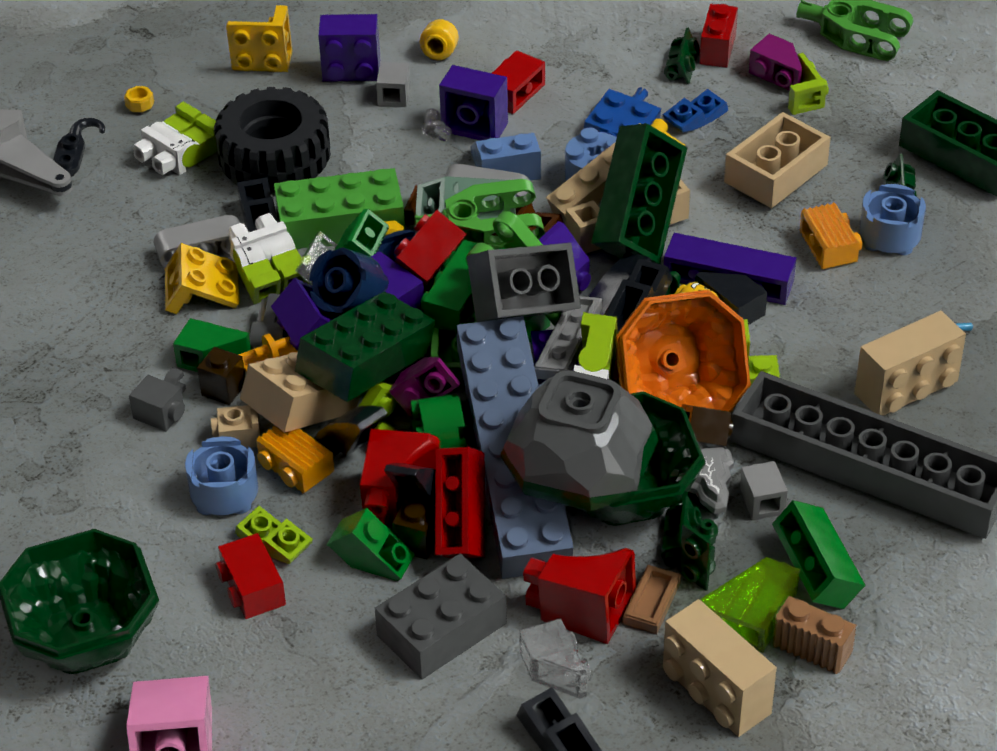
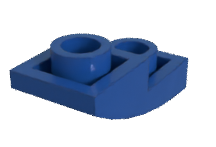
M707 89L691 102L684 97L666 111L663 117L682 132H687L705 126L728 111L727 102Z

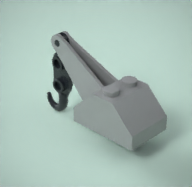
M0 109V182L10 179L58 196L69 194L73 189L71 177L80 169L85 151V143L81 135L82 130L87 127H97L99 132L103 134L105 133V125L102 121L95 118H83L76 121L71 126L69 133L64 135L58 142L52 160L28 140L22 110Z

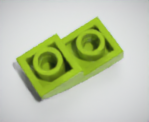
M261 506L255 508L235 529V534L240 538L258 533L270 557L287 564L295 560L313 542L309 535L287 518L281 523Z

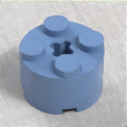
M595 128L581 130V133L572 138L565 148V179L571 178L615 143L617 137L608 133L598 132Z
M885 184L879 186L878 191L871 193V190L868 191L863 198L859 228L863 246L870 251L879 250L900 255L912 253L913 248L920 242L926 209L924 199L921 197L920 200L914 195L915 191L899 184Z
M227 436L213 437L201 442L202 447L195 452L192 449L185 461L190 498L197 511L202 515H229L248 512L251 509V503L258 493L257 471L252 449L249 446L247 449L241 445V440Z

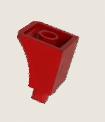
M371 429L360 482L362 508H368L390 529L405 499L385 473L386 464L403 463L436 469V449L441 448L439 438L430 433Z
M623 548L594 556L552 554L548 562L532 557L523 571L524 581L531 583L525 595L526 605L540 609L541 621L608 644L623 618L636 589L634 550Z

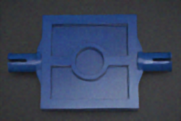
M639 87L632 97L608 89L585 120L584 129L595 128L598 132L608 133L617 137L619 126L639 123L651 125L655 119L660 118L662 108L644 101L648 96V91L645 88L642 91V87Z

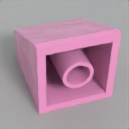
M197 676L133 682L126 724L129 751H212V704L209 677Z

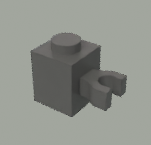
M172 367L164 380L147 375L129 395L133 419L165 432L175 421L180 420L185 411L182 393L186 390V385L179 382L183 378L184 372Z

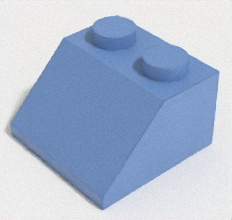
M535 133L475 141L470 146L471 154L477 167L524 174L530 181L541 179V150Z

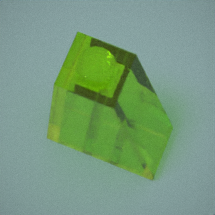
M765 557L700 600L756 650L764 653L774 635L777 613L789 596L794 598L797 594L800 569L790 566L785 562Z

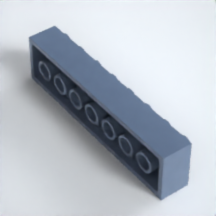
M524 317L457 325V351L476 448L479 451L485 452V495L502 579L523 576L524 568L530 558L533 557L548 562L552 554L573 556L574 549L565 506L525 495L501 458V451L518 413L538 387Z

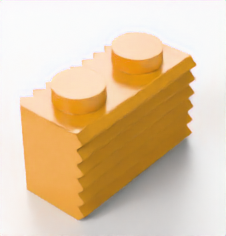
M833 202L831 205L827 203L825 206L809 207L808 209L804 208L801 211L800 234H802L805 242L809 245V249H811L814 257H816V261H818L821 269L858 262L859 250L862 249L861 236L858 232L852 231L847 213H841L836 203Z
M274 425L272 429H268L267 433L258 436L256 440L258 449L257 459L262 467L266 470L273 469L288 487L292 488L295 486L302 494L334 472L333 452L300 428L284 433Z

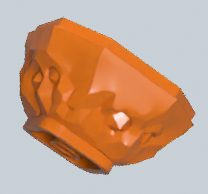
M710 290L644 298L615 336V357L620 386L630 394L644 391L679 407L682 404L731 412L751 385L744 319ZM670 353V362L667 364L666 357Z

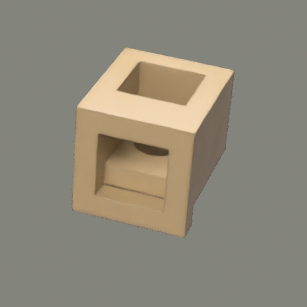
M249 405L217 408V417L211 418L213 437H234L241 440V445L246 448L248 446L250 448L257 447L256 440L258 436H261L259 415Z

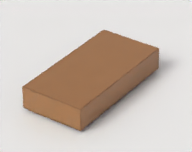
M647 565L623 615V624L657 634L679 588L681 574Z

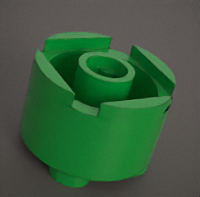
M457 394L410 401L413 419L411 420L412 432L430 433L438 437L441 448L467 447V440L464 438L463 427H465L463 412Z

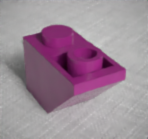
M769 33L750 50L749 73L790 91V85L801 83L802 67L794 44Z
M424 357L402 371L389 392L406 413L412 416L411 400L444 396L460 385V381L440 357Z

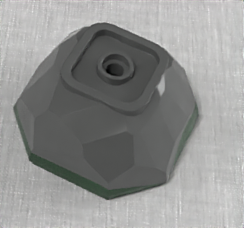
M565 370L556 373L553 377H549L540 384L527 400L515 419L501 451V458L525 495L591 512L634 496L658 443V437L639 400L616 382L589 374Z

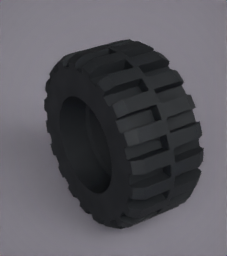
M267 87L266 90L254 89L249 94L245 95L242 93L238 95L234 102L230 100L216 118L214 131L219 165L222 167L223 173L235 184L237 182L267 177L271 192V190H275L274 183L316 178L318 176L317 173L320 174L330 159V138L326 111L312 96L308 97L305 92L300 90L294 92L291 88L283 87V89H276L275 87Z

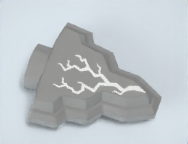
M698 442L706 464L689 492L696 494L700 503L713 514L726 512L729 492L726 486L731 481L730 470L734 468L731 452L725 449L723 445L707 447L705 443Z

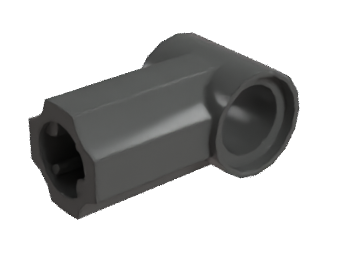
M268 294L265 299L261 300L257 322H252L251 350L263 346L262 335L269 333L274 341L287 337V332L279 326L276 321L278 317L271 308V305L280 294Z

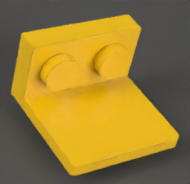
M276 5L274 17H269V22H227L226 30L232 70L288 72L293 52L288 6Z
M180 243L165 267V311L177 314L183 304L189 303L192 294L236 308L239 304L238 270L235 263L226 257H220L203 251L198 247Z

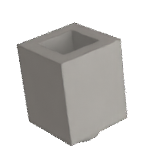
M380 62L376 82L378 106L407 107L410 91L409 63Z
M775 461L741 468L740 492L751 519L757 520L780 515L786 508L788 490Z

